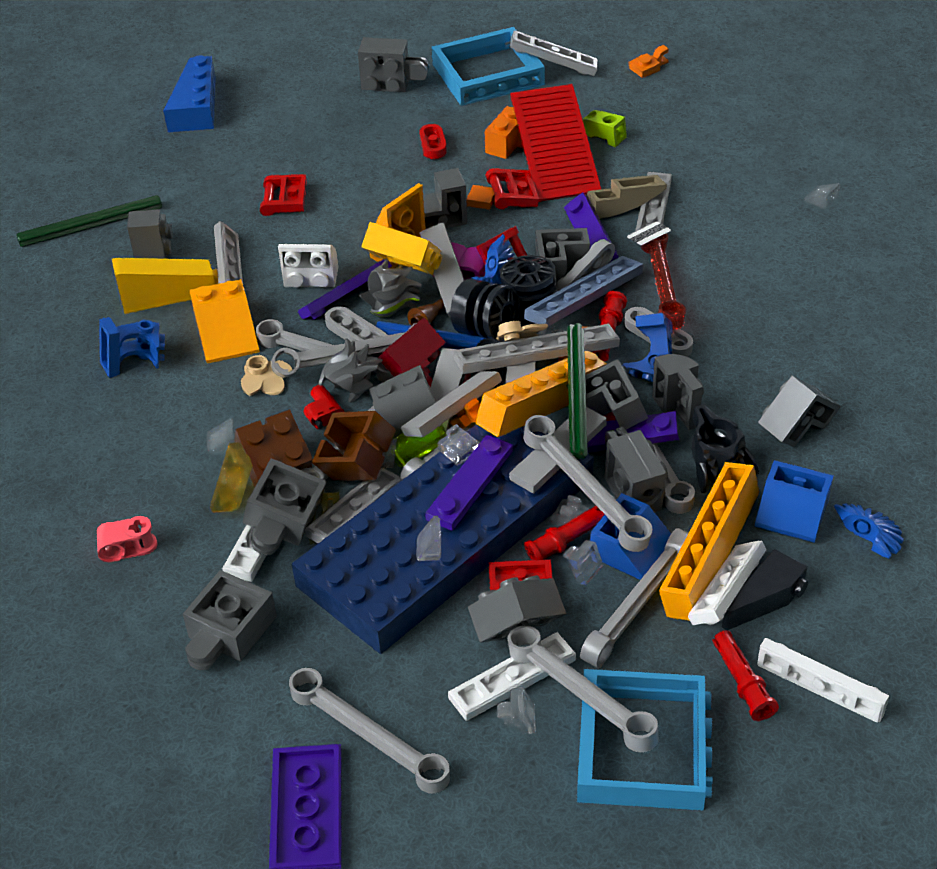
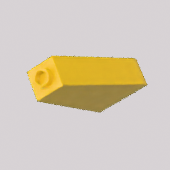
M112 259L125 314L191 300L189 290L218 284L217 269L212 270L209 260Z

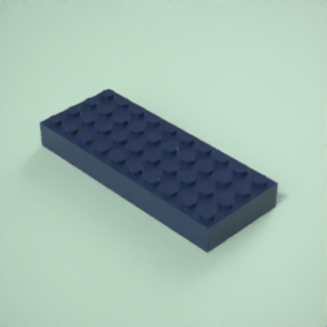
M476 424L294 561L292 569L295 586L379 654H382L487 568L489 562H494L581 489L561 468L534 494L512 482L509 473L535 450L524 442L525 425L505 435L496 437ZM540 431L532 432L539 436L547 435ZM486 434L513 444L511 455L453 531L426 520L425 512ZM587 454L586 458L578 459L593 475L594 457Z

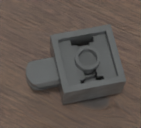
M363 37L358 50L361 90L406 92L409 79L424 80L426 78L429 62L425 57H409L408 41L406 39Z
M622 426L617 428L616 431H606L605 444L607 451L604 479L615 498L617 499L623 493L648 504L654 512L662 510L663 498H665L666 494L665 480L668 478V471L664 462H659L656 457L652 442L646 440L641 430L627 433Z
M271 458L247 501L242 522L254 527L251 536L252 548L259 554L272 555L277 551L282 540L299 546L305 535L306 528L310 525L321 503L327 481Z
M219 570L183 613L188 637L192 639L185 647L190 666L197 670H208L222 653L241 662L277 617L273 593Z

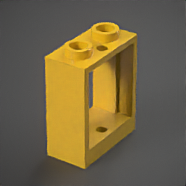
M372 222L369 223L361 246L375 257L384 260L387 258L390 262L406 267L412 266L415 270L433 275L435 269L439 268L442 260L441 250L429 240Z

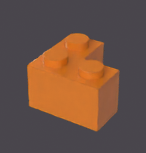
M506 106L485 129V153L507 159L516 147L523 148L514 109Z

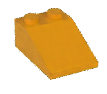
M418 183L383 207L375 224L421 238L419 232L425 230L423 185ZM370 253V258L374 259L375 261L379 262L383 260L381 258L375 257ZM390 262L392 267L389 269H394L399 264Z
M241 279L189 290L207 364L260 352Z

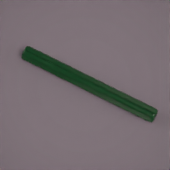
M158 195L19 232L17 233V240L21 247L126 219L129 212L159 210L162 208V202Z
M576 323L575 325L570 324L567 328L569 446L570 452L578 460L586 458L588 450L584 329L581 324Z

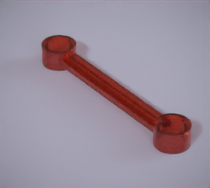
M665 233L641 245V248L644 252L650 254L661 303L658 313H664L672 322L673 330L684 325L686 308L683 304L676 301L665 254L669 235Z

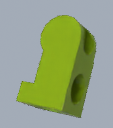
M593 110L582 119L587 136L606 139L607 144L610 146H618L627 137L624 116Z

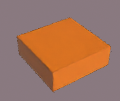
M473 185L466 199L467 206L490 210L495 197L493 189L491 187Z

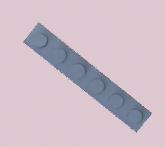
M621 256L526 308L524 319L535 324H548L549 327L605 295L607 292L640 275L643 271V263Z

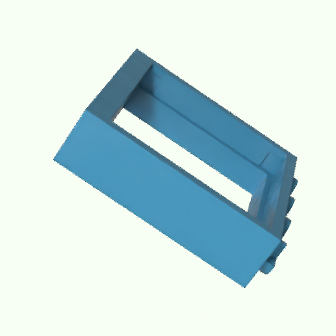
M514 27L432 46L433 66L461 106L545 85V67L536 56L528 53H518L514 49L513 51L523 62L524 67L463 81L451 65L452 62L510 49V44L505 45V42L511 41L513 31L516 30Z
M584 669V677L611 697L693 702V786L592 779L596 710L582 700L577 802L704 810L705 798H712L713 782L712 777L706 776V768H711L712 747L706 746V738L711 739L712 718H705V710H711V692L705 691V676Z

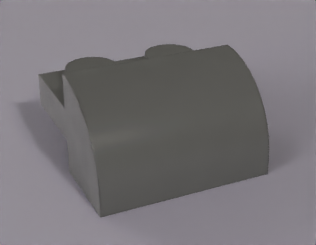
M666 354L655 357L652 398L663 413L676 411V414L688 430L696 428L692 420L694 409L696 406L701 405L702 395L704 394L703 384L698 379L699 365L694 360L683 355Z
M420 365L369 389L374 401L372 403L375 411L396 429L392 442L404 436L401 426L437 402Z

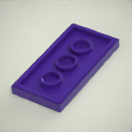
M341 744L273 748L269 869H342Z

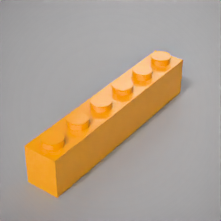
M585 351V375L607 365L596 354ZM568 358L483 393L475 424L496 437H500L524 426L526 421L532 416H546L568 406L569 395L566 386L568 384Z
M725 462L659 589L667 617L690 621L688 617L690 611L729 556L760 493L754 465Z

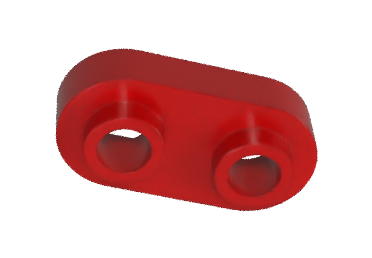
M437 124L422 126L419 133L424 156L430 159L444 157L447 149L442 127Z

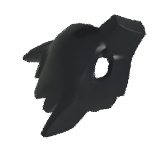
M704 404L696 406L692 420L697 429L692 440L691 450L696 464V474L701 493L706 492L707 477L715 483L725 462L754 465L756 475L759 474L757 462L746 448L745 436L738 429V425L728 419L716 416ZM715 429H722V430H724V431L726 432V435H727V436H725V435H723L722 433L716 431Z

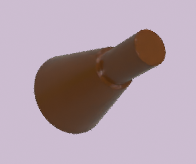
M442 298L433 304L409 310L408 321L410 326L418 323L422 318H425L431 325L439 312L445 309Z

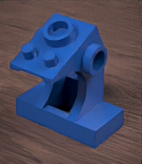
M664 313L635 316L636 327L646 337H649L651 347L649 354L643 360L623 363V366L629 370L628 374L638 378V374L641 373L642 379L653 382L655 357L673 354L671 339L673 325Z
M110 317L99 319L100 364L109 378L120 375L121 361L131 355H138L140 359L144 360L150 359L155 368H159V361H164V354H159V350H165V334H159V323L141 320L140 322L115 326ZM136 338V340L124 342L127 339Z

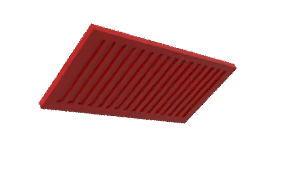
M573 84L510 93L529 172L539 196V202L574 197L582 192L587 195V191L602 190Z

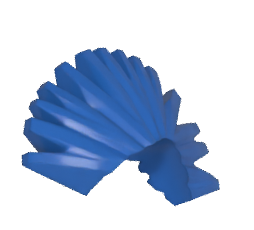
M504 234L490 246L487 252L485 276L472 277L471 279L501 284L500 269L509 261V258L515 255V253H510L513 250V247H509L511 243L509 241L504 242Z
M847 503L842 504V506L834 505L843 524L849 531L873 543L872 551L888 559L891 558V553L897 554L900 551V544L903 543V538L899 535L902 532L899 530L898 525H894V521L889 520V517L883 516L881 512L872 514L871 508H867L864 511L861 505H857V507L854 504L848 505Z

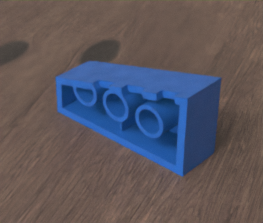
M199 55L189 58L163 110L168 132L214 129L216 77L212 56L205 57Z

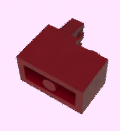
M422 318L390 345L378 359H383L381 363L394 377L420 365L431 387L433 380L429 376L430 370L427 366L440 356L439 348L446 342L429 322Z

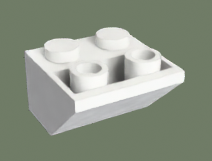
M317 244L278 245L284 287H335L338 273L337 251L335 247Z

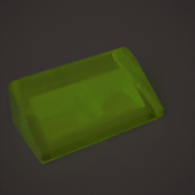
M443 424L424 437H407L402 433L392 439L389 453L397 465L403 468L411 459L415 457L420 458L449 440Z

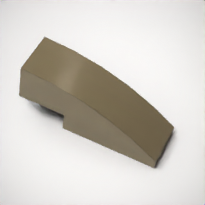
M658 175L611 179V189L587 191V196L600 219L618 215L641 206L666 190L667 184Z

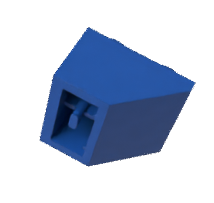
M774 460L765 483L755 527L815 543L829 502L834 476Z
M621 493L616 501L631 516H642L651 523L652 534L649 545L646 549L639 552L626 550L618 540L620 530L604 515L591 531L590 557L641 580L664 552L671 533L648 504ZM626 531L628 535L634 538L645 537L644 534L640 535L637 532L628 533Z

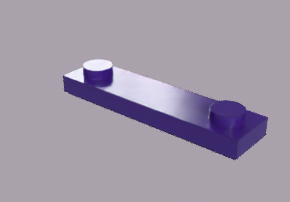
M582 192L564 206L574 228H587L590 248L601 239L612 243L587 195ZM615 250L614 256H613V258H612V260H611L610 262H612L613 260H615V259H617V258L619 257V255H618V253L616 252V250Z
M385 260L379 261L299 309L298 314L301 319L311 315L314 320L326 313L325 306L367 282L370 273L382 265ZM388 261V268L392 267L390 261Z
M676 411L647 415L648 419L626 429L627 433L641 430L646 440H650L652 444L679 440ZM616 420L606 421V426L587 443L588 453L607 450L605 432L609 430L616 431L619 428Z
M486 434L425 512L426 520L453 531L511 455L513 444Z

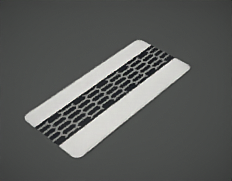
M654 222L628 235L627 238L639 245H643L671 231V229L659 222Z

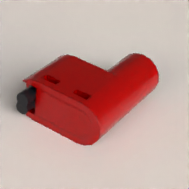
M316 385L312 388L310 395L315 401L308 404L303 411L306 418L316 429H322L328 425L332 413L345 412L324 385Z

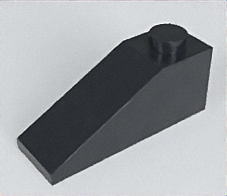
M774 549L732 601L724 614L722 628L730 630L789 605L795 596L800 598L808 585V581L805 580L808 566Z

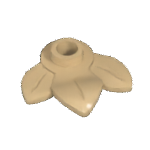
M520 321L506 322L498 326L499 332L496 339L499 342L535 337L538 336L537 332L547 329L548 324H530L521 327Z
M255 355L246 361L244 367L245 375L241 379V387L245 394L252 396L261 390L265 394L279 395L284 391L283 378L273 372L271 361L269 362L266 357ZM275 361L281 368L288 369V372L293 370L286 362Z

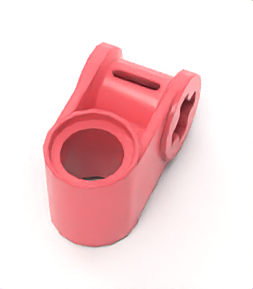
M136 516L131 519L101 524L97 528V550L100 560L114 562L153 552L158 542L156 537L151 534L152 525L150 520L144 516ZM141 539H142V542H143L144 547H141V544H140Z

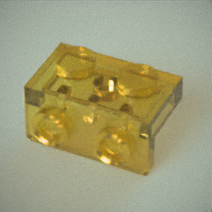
M229 443L210 505L213 513L236 511L240 508L253 466L249 455L245 453L240 443Z

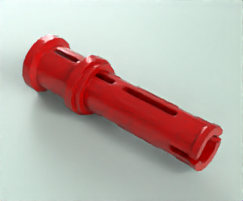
M609 291L603 298L604 308L599 312V319L601 321L600 325L610 324L615 331L616 326L621 324L623 320L622 309L627 305V298L619 291ZM610 348L592 351L596 355L598 352V358L602 361H607L609 358Z
M594 506L558 528L550 527L546 529V534L536 540L526 541L524 543L525 550L531 560H544L556 552L562 553L567 547L566 544L592 530L605 514L597 506Z
M724 630L717 633L712 642L736 680L737 694L748 704L751 718L754 721H761L772 717L778 711L779 704L776 699L770 697L765 689V680L753 672L730 631Z

